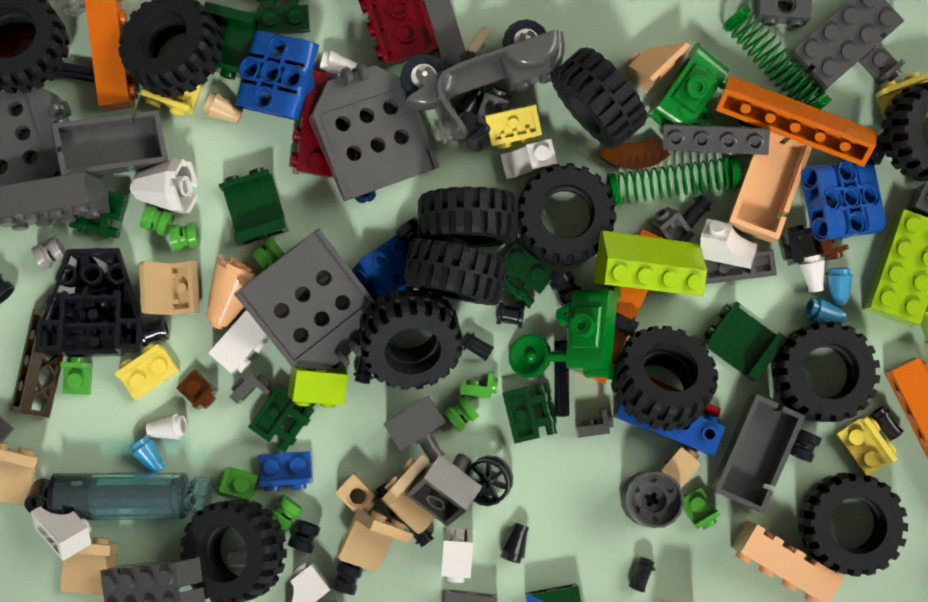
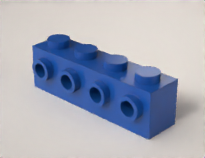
M618 404L614 414V418L710 456H715L726 428L719 424L720 419L708 414L704 418L699 416L693 424H688L685 428L677 429L675 427L673 431H663V427L655 430L649 428V425L643 423V425L635 421L636 418L633 415L628 416L623 411L625 408L623 405Z

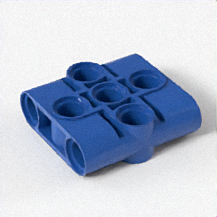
M255 30L249 55L241 62L239 67L242 80L235 106L299 121L306 94L312 91L315 84L312 72L320 45L304 39Z
M844 160L832 164L806 166L802 170L801 182L811 230L815 239L819 241L846 239L854 236L881 233L885 229L886 218L876 170L871 161L868 160L865 167Z

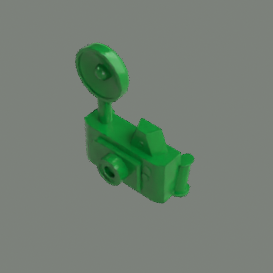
M699 42L696 43L659 99L648 110L647 118L651 117L663 129L664 123L712 126L715 119L706 104L718 87L723 90L727 81L725 77L730 69L700 47ZM735 118L743 127L761 128Z
M614 286L613 289L574 290L571 304L557 309L555 317L559 325L568 328L567 350L551 351L548 342L541 336L531 333L522 335L515 340L510 348L509 364L512 370L519 376L533 378L544 373L550 362H566L568 369L583 371V375L587 378L606 377L608 380H612L614 377V367L612 365L617 302L621 298L620 287Z

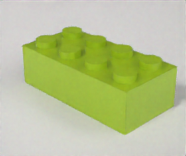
M903 209L894 214L862 310L913 327L921 325L928 305V217Z

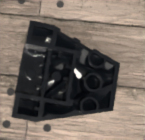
M119 248L67 249L55 278L57 283L53 293L48 295L46 300L48 305L43 318L39 317L36 325L35 351L45 354H62L66 357L124 356L126 353L142 350L143 322L121 250Z

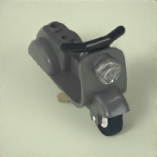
M528 19L518 20L506 30L502 42L503 48L480 55L485 47L484 41L489 35V30L484 27L474 38L466 54L464 52L461 53V62L448 69H445L441 61L434 56L426 54L416 55L405 63L400 75L401 87L406 95L409 96L405 101V105L419 111L435 109L439 119L435 120L432 132L437 142L441 141L444 145L448 143V140L457 141L460 144L466 141L468 147L479 152L483 148L479 140L490 132V126L482 124L476 128L475 114L464 112L459 116L452 107L450 99L505 79L509 91L516 90L517 93L529 89L531 84L540 82V84L551 82L553 71L562 64L565 53L563 31L558 32V29L546 32L544 27L536 21Z

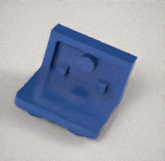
M394 236L362 257L352 269V272L369 292L375 303H377L376 299L383 294L385 296L389 295L391 290L398 288V291H401L408 287L404 284L402 276L409 249L405 241L401 240L398 236Z

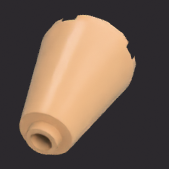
M223 254L218 255L216 259L206 318L210 320L209 324L221 330L224 327H230L244 309V306L234 293L258 275L256 273L257 267L235 257H230L229 261L223 260Z

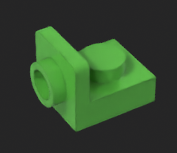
M68 357V362H60V367L64 368L62 394L91 395L93 364L84 363V358Z
M489 371L487 387L482 386V381L466 380V384H461L460 396L491 399V393L497 394L498 378H493L494 372Z
M231 466L226 467L225 471L221 470L217 479V486H220L218 493L229 494L252 501L258 484L259 474Z
M699 486L684 496L683 510L695 528L699 529L702 527L705 530L717 523L715 518L719 517L720 513L718 510H715L702 487Z

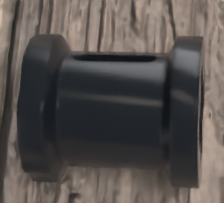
M499 302L496 324H514L518 328H522L525 305L516 307Z
M164 317L159 318L157 322L143 324V346H148L149 342L170 339L169 328Z

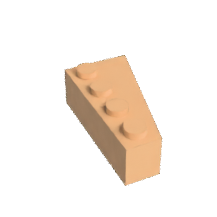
M746 520L731 546L732 549L737 551L735 555L737 558L747 564H750L751 560L760 565L759 571L771 578L774 574L783 579L781 584L794 592L797 588L806 593L804 598L810 602H831L844 579L842 576L816 560L808 558L800 550L785 544L782 539L764 531L765 529L758 524Z

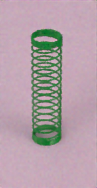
M747 5L740 8L724 23L722 28L726 32L735 29L731 34V38L741 34L736 44L746 41L742 50L753 46L747 56H752L757 53L753 63L764 58L758 66L759 69L771 63L764 71V75L775 70L769 78L770 81L782 75L775 83V87L790 79L782 87L780 93H784L795 85L786 97L791 98L800 92L794 100L800 102L808 96L802 102L806 103L820 88V85H817L799 98L813 84L815 79H812L792 93L809 75V73H806L788 86L803 70V67H800L781 81L798 61L793 62L774 76L790 60L792 55H789L770 69L787 51V49H783L763 64L781 45V42H779L757 59L776 36H773L765 44L752 52L770 33V30H768L753 43L745 47L765 24H762L754 32L741 40L759 18L734 35L754 14ZM823 91L806 104L809 105L815 101L811 106L821 110L832 99L828 95L824 96L826 92Z
M733 156L727 157L724 161L719 158L716 163L712 159L708 164L702 160L700 166L695 161L692 166L687 162L684 164V167L677 164L675 169L672 165H669L667 171L663 166L659 168V172L653 167L651 173L645 168L641 174L637 169L634 175L631 171H628L626 177L624 173L620 172L618 179L614 172L613 174L608 173L607 184L611 189V197L615 198L616 205H622L620 191L621 175L626 187L627 203L630 204L629 173L633 180L635 201L637 203L639 201L636 186L637 172L641 178L645 202L647 201L644 183L645 171L649 176L653 201L655 200L652 180L653 170H655L658 177L660 199H663L662 169L666 175L669 198L672 196L669 180L670 167L674 173L677 197L680 196L677 178L678 166L682 171L683 190L686 196L688 195L685 176L686 165L691 172V188L694 195L696 194V183L693 173L694 164H696L699 170V186L702 194L705 191L701 171L703 163L707 168L709 192L713 191L710 173L711 162L715 167V182L719 192L721 190L718 170L719 160L723 165V180L727 191L729 187L732 190L740 187L741 174L738 160Z

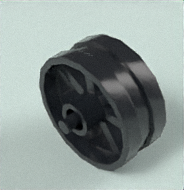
M486 455L479 457L465 472V474L471 477L473 470L481 478L473 479L482 486L480 492H478L473 500L479 505L492 506L498 504L509 494L513 487L514 476L511 468L504 460L497 456ZM486 463V474L477 466L478 464ZM492 465L497 467L500 471H498L497 473L495 471H491ZM503 474L506 483L497 481L498 477ZM494 486L505 490L500 497H498ZM489 490L492 498L484 496L485 491Z

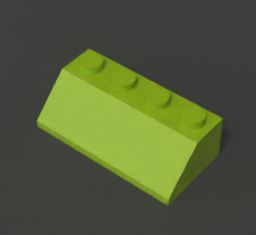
M600 230L594 283L704 297L707 268L699 243Z

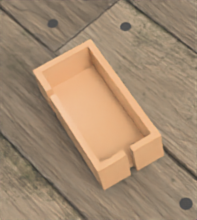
M771 131L769 155L749 154L741 176L740 187L736 190L725 222L732 223L734 230L769 243H774L780 238L787 218L784 215L789 213L801 180L802 170L806 166L812 147L787 138L784 144L779 143L785 137Z

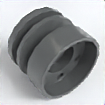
M639 472L631 476L623 485L620 494L621 507L625 515L633 523L644 527L663 528L674 523L681 515L684 506V495L679 483L672 476L662 472ZM646 494L651 495V498L654 500L653 504L647 503V500L644 498Z

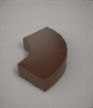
M650 137L644 142L635 144L624 142L618 148L611 149L605 147L597 156L605 163L619 169L644 170L645 168L648 169L658 165L670 153L667 150H663V146L653 137Z

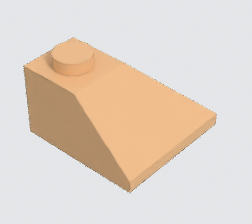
M685 42L647 48L641 54L637 51L627 61L629 66L625 73L647 94L683 60L690 45Z

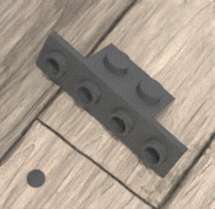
M664 123L663 150L696 151L703 154L717 152L726 155H769L770 128Z

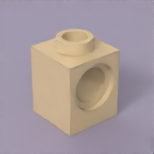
M677 446L658 471L672 476L682 488L702 464L696 460L699 456L691 448L686 446L683 449Z
M356 473L352 474L335 492L355 514L358 509L369 512L376 504L373 499L377 494ZM356 488L363 490L365 493V499L362 503H356L352 500L351 493Z

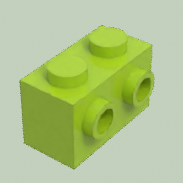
M291 367L288 396L294 401V404L299 406H310V403H320L322 407L335 408L336 405H344L348 374L341 368L322 370Z

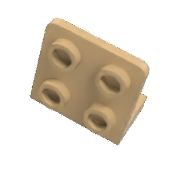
M197 261L177 263L140 262V304L142 313L172 316L200 313Z
M0 442V501L23 506L33 484L40 455L34 454L35 450L19 447L18 450L7 448L8 444Z
M422 454L416 461L411 458L402 467L401 471L404 474L400 479L396 476L393 477L384 487L388 492L381 499L390 510L417 534L424 532L435 519L434 516L405 495L422 469L429 462Z
M358 509L337 552V558L376 572L379 570L393 539L410 544L414 534L405 529L407 524L398 519L392 518L390 521L379 512L372 511V513H368Z
M93 537L91 545L64 560L60 582L61 591L103 596L100 570L116 567L119 543L109 542L110 538Z

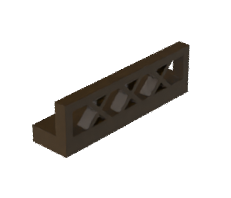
M33 309L10 410L22 414L50 418L61 369L60 362H62L64 355L55 354L53 358L47 360L44 353L35 351L36 325L39 317L43 318L45 311ZM47 368L51 374L50 381L42 386L38 380L39 373ZM42 394L45 399L43 411L31 409L33 399Z

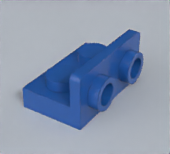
M311 451L258 455L260 479L258 487H265V491L281 490V485H291V490L307 489V484L313 482Z

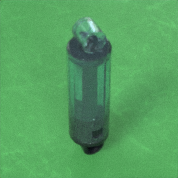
M186 472L55 473L51 476L50 480L38 479L34 481L24 501V506L29 513L40 506L53 514L62 515L74 511L80 519L85 518L86 520L184 519L188 511L196 513L197 511H202L203 507L211 504L215 487L213 482L206 477H195L189 482Z

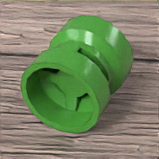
M148 204L142 214L140 227L145 230L153 229L157 234L166 237L169 234V226L174 223L175 214L168 210L160 211L157 206Z
M197 222L187 223L186 226L178 224L169 226V239L174 251L182 250L186 246L190 248L200 247V233Z
M271 236L264 240L263 246L260 248L256 247L250 252L264 270L285 254Z
M464 396L457 400V404L454 407H448L443 411L458 432L465 428L467 422L474 421L479 417L478 413Z
M283 494L278 500V506L270 510L273 513L271 518L273 520L278 519L282 526L281 529L288 531L292 526V520L300 516L303 508Z

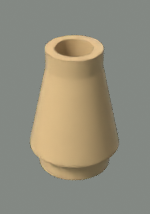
M210 93L203 108V112L207 113L208 117L238 124L243 110L218 93L217 95Z

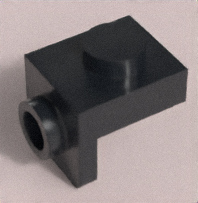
M803 225L788 228V233L781 236L783 245H781V255L784 261L787 260L788 266L804 261L799 238L812 234L811 228L804 229Z

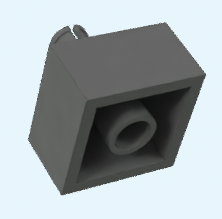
M429 395L384 423L385 428L400 451L413 443H419L430 463L439 454L445 455L432 434H434V430L447 422Z
M439 454L420 472L405 495L444 525L449 526L468 510L482 486L465 474V471L471 465V460L466 455H456L455 460L451 463Z

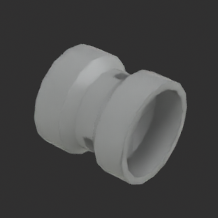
M57 236L48 239L44 245L38 244L31 248L35 260L43 270L52 267V264L56 261L62 262L66 253L64 245Z

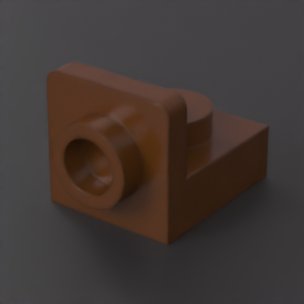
M813 233L811 234L817 254H821V257H827L828 261L843 257L842 252L849 249L848 244L833 248L832 243H834V239L819 241L815 239Z
M195 369L176 388L193 404L192 407L196 410H201L202 407L207 409L216 400L214 395L218 392Z

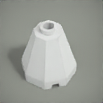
M171 159L136 173L133 180H131L130 191L137 200L180 214H188L196 202L197 194L191 195L192 186L197 187V178L191 162L184 159Z

